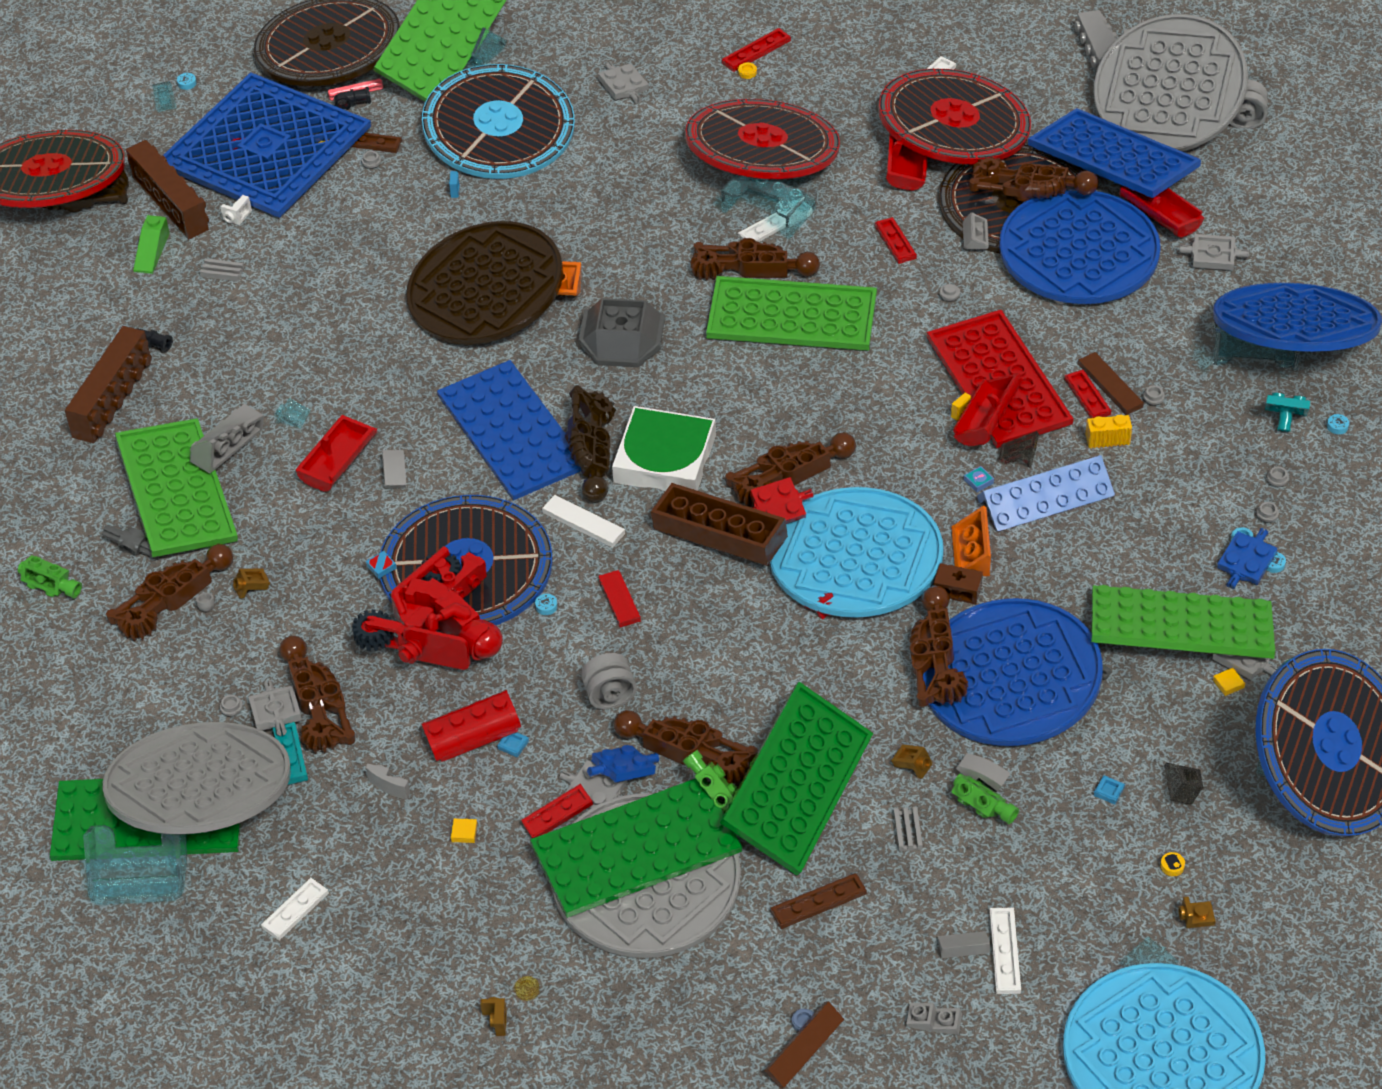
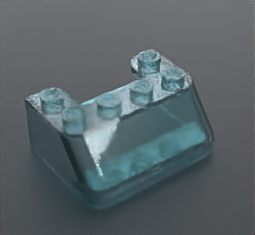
M735 174L721 190L722 213L725 214L746 191L777 203L776 213L786 218V239L789 240L816 209L814 197L800 189L774 179L751 178Z
M90 826L83 835L88 896L94 903L174 901L180 898L184 892L187 866L186 834L161 833L162 845L117 848L115 834L108 826Z

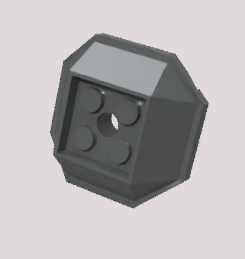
M601 298L594 306L584 310L579 345L597 365L640 367L644 364L645 360L661 349L665 314L657 311L645 300Z

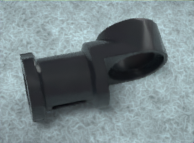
M369 87L361 90L350 89V91L341 92L334 96V106L349 110L351 106H356L357 103H371ZM341 99L347 100V103L344 105H340L337 102Z
M143 330L148 341V347L160 348L163 352H168L172 347L173 337L171 335H162L155 330Z

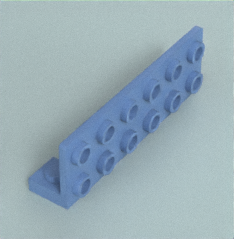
M1100 455L985 490L977 495L980 504L986 502L995 530L999 532L1112 497L1115 493Z

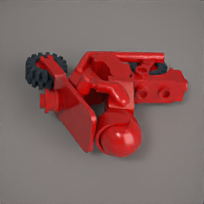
M445 546L432 553L431 557L428 555L426 560L422 561L420 567L391 591L393 614L397 621H393L387 613L383 614L381 610L376 613L375 609H371L372 613H368V610H366L364 615L358 614V619L354 618L352 623L355 644L357 646L360 645L361 649L366 647L367 651H371V648H374V651H378V647L382 649L385 647L398 649V655L405 663L413 664L418 660L461 670L469 668L470 656L474 660L493 657L499 652L503 644V636L500 629L493 623L480 619L479 614L463 599L487 577L485 561L481 557L468 552L466 555L461 556V569L459 560L456 559L455 555L451 556V553H449L448 548Z

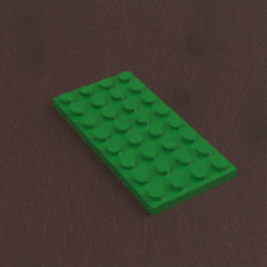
M801 682L796 683L720 823L796 876L799 875L865 751L873 732Z
M696 778L530 839L531 847L566 918L742 852V846L735 833L720 823L724 815L722 809L714 804V801L705 789L700 786ZM703 778V783L708 785L705 778Z
M103 779L59 781L50 859L51 861L239 852L241 822L222 829L194 834H165L146 831L125 823L111 812L104 798Z

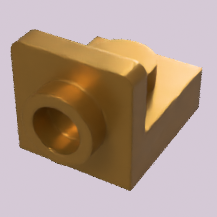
M263 568L239 569L236 578L233 580V588L240 599L245 598L247 590H268L270 585Z
M902 744L891 760L894 767L913 769L917 778L923 779L932 766V760L925 747Z
M1188 896L1183 897L1182 906L1178 907L1180 920L1185 921L1186 929L1215 926L1216 920L1211 901L1190 903Z
M490 997L488 999H481L482 1015H490V1027L495 1028L496 1036H506L507 1007L505 998Z

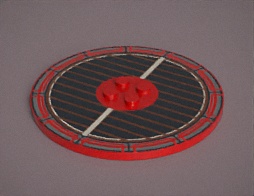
M937 68L917 70L903 74L886 85L880 95L878 113L882 124L897 141L903 142L904 146L921 155L949 163L975 164L978 162V159L984 160L985 157L1000 158L1001 160L1008 158L1025 145L1031 129L1029 113L1016 95L988 78L960 70Z
M737 99L706 106L691 116L687 122L685 132L687 145L704 162L732 174L759 179H790L816 173L829 166L836 159L840 146L837 131L821 116L799 106L763 99Z
M82 130L43 131L0 143V205L18 208L47 207L73 202L97 193L114 182L122 173L125 166L123 149L116 141L105 135Z

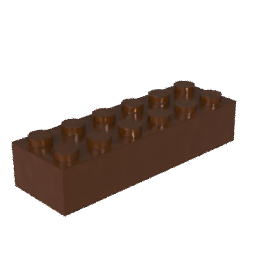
M144 140L126 148L133 179L189 240L208 231L209 218L205 213L206 203L204 199L196 195L194 188L187 185L184 177L177 174L174 166L168 164L166 158L158 153L156 147L147 140Z
M122 326L65 409V414L72 438L95 443L98 437H102L104 428L108 423L112 422L115 412L122 407L125 397L132 392L135 382L141 379L145 367L151 364L152 356L149 352L145 331Z
M674 483L670 484L651 510L654 530L766 566L769 565L788 537L786 520L783 517Z

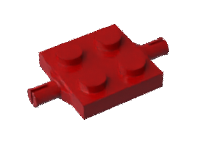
M791 477L750 490L754 509L783 517L786 520V524L806 518L802 501L814 497L811 489L799 493Z

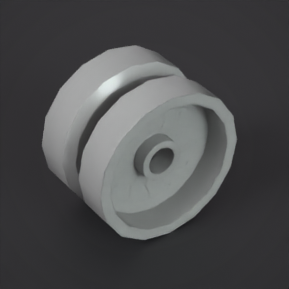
M1248 80L1245 100L1230 125L1236 128L1252 129L1261 125L1266 120L1268 93L1261 83L1255 80Z
M605 653L589 660L582 668V681L589 701L595 708L604 710L622 706L629 702L637 691V685L631 673L628 660L621 654Z

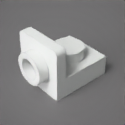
M242 195L232 207L225 204L220 207L223 220L238 225L252 211L250 199L245 195Z

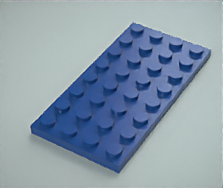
M1078 108L1028 138V145L1039 151L1046 152L1053 157L1067 161V163L1074 164L1151 198H1154L1201 166V159Z
M511 360L437 390L438 397L513 501L582 471L581 467L576 466L571 458L569 444L565 439V432Z

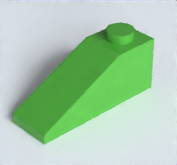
M147 215L141 229L134 272L153 274L170 234L166 217Z

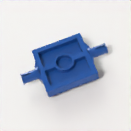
M1260 528L1256 537H1251L1237 531L1217 566L1218 569L1231 575L1226 584L1227 587L1235 589L1239 580L1249 581L1256 585L1259 584L1277 554L1278 549L1264 542L1265 537L1268 535L1266 529Z
M624 745L621 748L612 750L605 749L602 752L592 753V762L596 766L588 767L587 773L590 777L600 774L608 776L615 783L653 775L656 769L653 763L659 762V755L657 753L642 755L632 745Z

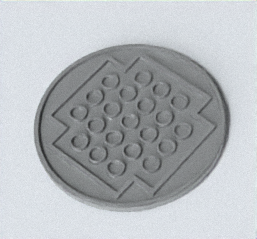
M1171 14L1155 17L1137 24L1126 31L1110 46L1103 56L1094 81V99L1100 118L1177 150L1186 151L1216 137L1236 117L1247 93V63L1236 39L1219 24L1203 17L1188 14Z
M227 722L186 724L144 737L121 752L106 770L103 779V793L105 802L111 812L120 820L136 828L165 834L208 832L243 822L272 805L284 792L290 780V759L286 749L277 739L254 727Z
M653 793L631 794L607 800L586 811L573 823L644 798ZM738 854L732 855L566 918L553 889L552 893L556 906L566 923L580 937L592 945L621 956L636 958L662 957L682 952L699 944L712 935L728 918L739 894L741 880L740 859Z

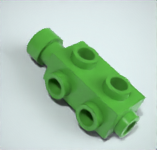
M31 555L18 566L21 581L27 583V587L31 589L40 588L45 591L46 595L51 597L65 592V595L74 599L81 592L82 583L74 579L68 580L69 570L57 564H52L40 557Z
M696 750L686 757L683 762L687 768L693 770L700 786L705 789L714 801V804L721 808L724 813L738 789L733 783L729 784L724 778L725 772L718 764L714 765L713 762H710L706 765L701 759L703 756ZM703 778H705L708 785L703 783Z
M959 774L953 782L954 788L951 792L958 796L957 800L967 806H973L976 808L975 812L985 818L1000 815V819L1007 824H1011L1016 819L1019 808L1011 803H1005L1006 799L1001 797L1000 794L993 792L980 781L970 776Z

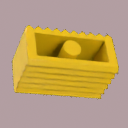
M1129 415L1098 416L1087 419L1085 435L1088 447L1091 449L1092 447L1104 448L1105 446L1112 447L1113 445H1130L1132 424Z

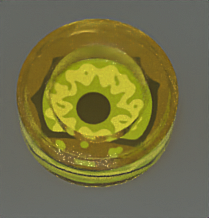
M524 976L515 983V993L519 999L529 1001L538 996L540 988L535 978Z

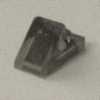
M1036 431L1003 443L1000 449L999 461L1002 464H1007L1022 459L1031 468L1039 433Z

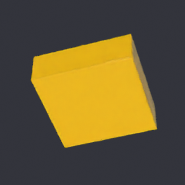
M965 392L952 403L951 417L956 421L960 419L971 400L969 394Z
M1234 668L1213 676L1214 683L1225 696L1245 688V682Z
M454 818L451 842L475 843L477 819Z

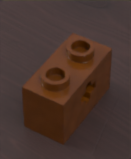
M940 563L934 580V586L946 589L951 600L976 605L982 587L983 572Z

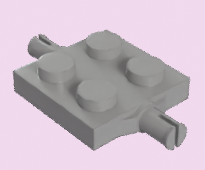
M611 61L607 62L605 67L608 70L598 73V80L615 100L630 97L636 104L640 103L642 98L638 94L649 89V84L632 64L615 67Z
M1195 234L1192 246L1180 244L1179 253H1190L1192 255L1193 267L1233 270L1236 257L1248 258L1249 250L1237 249L1235 237Z
M1213 654V660L1229 669L1234 668L1238 674L1249 680H1252L1263 671L1272 675L1277 669L1269 664L1271 658Z
M268 680L270 686L265 681V691L249 696V701L256 728L263 731L276 727L277 734L282 736L281 730L283 735L287 732L285 724L301 721V713L293 685L284 688H274L273 681Z
M589 760L585 762L581 770L575 775L565 770H562L560 774V779L570 783L566 792L579 784L583 786L593 801V805L588 807V810L607 800L620 797L622 790L628 782L625 780L615 783L610 777L601 774L590 777L587 769L596 765Z

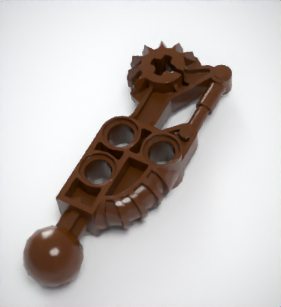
M985 157L984 160L978 159V162L974 164L973 178L969 180V186L971 191H978L979 189L1003 191L1004 195L1015 196L1019 201H1027L1033 199V197L1049 199L1051 196L1056 197L1057 194H1065L1067 187H1074L1081 195H1091L1098 188V178L1090 171H1081L1076 176H1069L1067 167L1032 163L1022 164L1015 170L1007 169L1005 163L1000 158Z
M744 238L740 242H730L728 246L703 245L702 242L694 243V255L691 258L690 265L694 276H698L699 280L706 278L708 281L709 278L715 280L716 276H721L724 270H736L744 278H787L788 270H797L802 276L809 277L818 272L820 261L817 255L809 251L799 254L796 259H788L787 251H783L781 246H776L773 243L767 244V242L759 243L752 238ZM717 252H729V254H718Z
M841 432L831 438L830 446L826 448L820 441L812 444L809 441H805V443L797 441V444L789 443L787 447L776 445L771 447L768 453L758 457L756 464L735 473H726V485L734 489L739 503H744L745 506L751 504L754 507V502L750 495L751 489L791 477L793 484L797 485L830 468V458L834 456L841 459L849 458L855 452L856 442L852 435ZM756 470L764 471L759 475H749Z
M216 544L209 548L206 554V561L203 563L197 559L188 563L181 560V563L174 562L170 567L165 566L163 571L159 570L158 572L149 573L145 577V581L135 589L136 594L123 602L116 609H110L106 612L108 622L118 625L119 630L123 632L127 639L131 638L133 641H136L138 637L144 640L146 635L152 637V631L157 630V614L164 609L169 611L179 609L212 582L210 572L228 569L233 563L232 550L227 545ZM138 600L145 601L140 606L131 608Z
M931 586L923 592L921 602L928 615L924 616L923 620L919 619L915 623L910 636L913 673L917 678V702L921 707H925L934 701L940 702L942 705L949 702L951 706L954 701L961 703L962 697H966L968 680H966L963 671L958 672L956 667L953 669L948 668V665L954 661L953 641L947 609L950 597L946 589L940 586ZM929 668H935V675L926 690L923 674Z
M293 635L284 638L280 643L279 653L284 661L288 662L289 675L301 712L312 717L310 720L307 719L305 725L301 728V742L305 745L307 751L313 749L316 754L319 750H322L325 754L326 748L333 750L338 743H346L348 745L355 743V732L352 730L349 719L346 716L345 700L335 675L323 663H313V661L308 660V657H305L307 654V644L303 638ZM329 710L339 714L342 729L327 718L325 711Z
M624 710L616 715L613 723L616 733L622 738L629 739L640 736L643 738L644 748L682 765H685L683 760L698 750L703 756L701 759L705 764L708 765L710 762H713L714 765L718 764L725 772L724 778L726 781L736 786H739L740 781H743L750 768L749 764L758 753V749L755 746L747 747L723 738L719 730L709 727V724L704 720H691L689 722L687 718L677 719V716H673V718L665 716L662 721L652 719L647 726L642 723L639 714L632 710ZM722 744L724 746L731 748L733 751H720L713 747H717Z

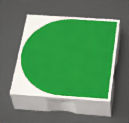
M634 406L612 466L613 483L658 488L664 491L667 490L671 483L698 491L703 476V467L710 455L716 437L715 419Z

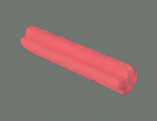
M379 78L328 90V96L330 100H334V96L338 93L347 92L350 89L361 90L365 89V87H369V92L382 90L383 82Z

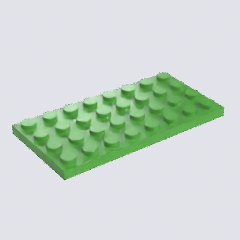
M417 0L373 70L426 102L430 93L439 83L465 68L507 0Z
M717 276L706 338L869 351L877 288Z
M198 418L115 433V439L152 557L238 541V535L216 470L208 473L190 462V448L192 444L204 437Z
M1093 585L1091 642L1274 659L1275 641L1271 601L1244 599L1242 597H1221L1219 595H1199L1197 593H1176L1174 591H1154L1152 589L1142 590L1130 587L1119 588L1107 585Z

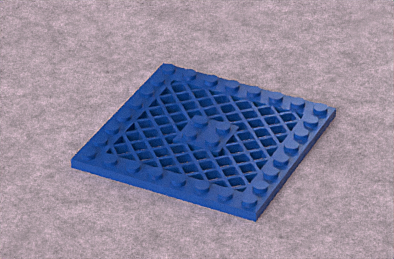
M250 72L163 156L170 166H174L179 176H183L236 200L242 195L248 196L251 206L280 218L371 127V120Z

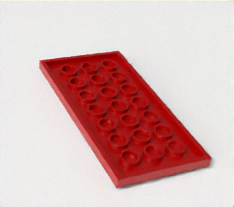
M1002 310L927 332L928 341L962 394L965 392L969 394L971 399L983 379L991 380L1014 373L1020 374L1022 383L1015 393V398L1009 403L1006 413L1002 415L998 422L999 425L990 436L996 448L1073 424L1074 418Z

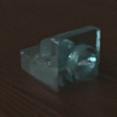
M171 82L153 84L152 87L158 112L177 109Z
M289 398L285 405L281 403L275 414L278 415L275 423L279 424L284 419L301 429L311 410Z

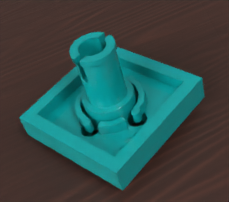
M1272 393V395H1267L1265 410L1280 412L1277 430L1290 432L1292 415L1307 416L1310 401L1306 400V397L1303 396L1286 398L1282 393Z

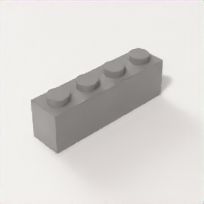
M1100 10L1078 13L1077 21L1074 24L1075 31L1080 33L1081 44L1085 45L1086 55L1090 56L1092 68L1095 67L1096 71L1103 56L1117 38V34L1112 32V27L1110 24H1107Z
M246 404L235 409L225 420H221L215 428L209 430L204 437L192 444L190 448V462L206 472L212 473L263 430L264 415Z

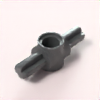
M111 525L104 527L102 535L117 542L122 552L134 554L133 556L143 553L152 557L146 535L140 530L129 528V530L125 529L122 531Z

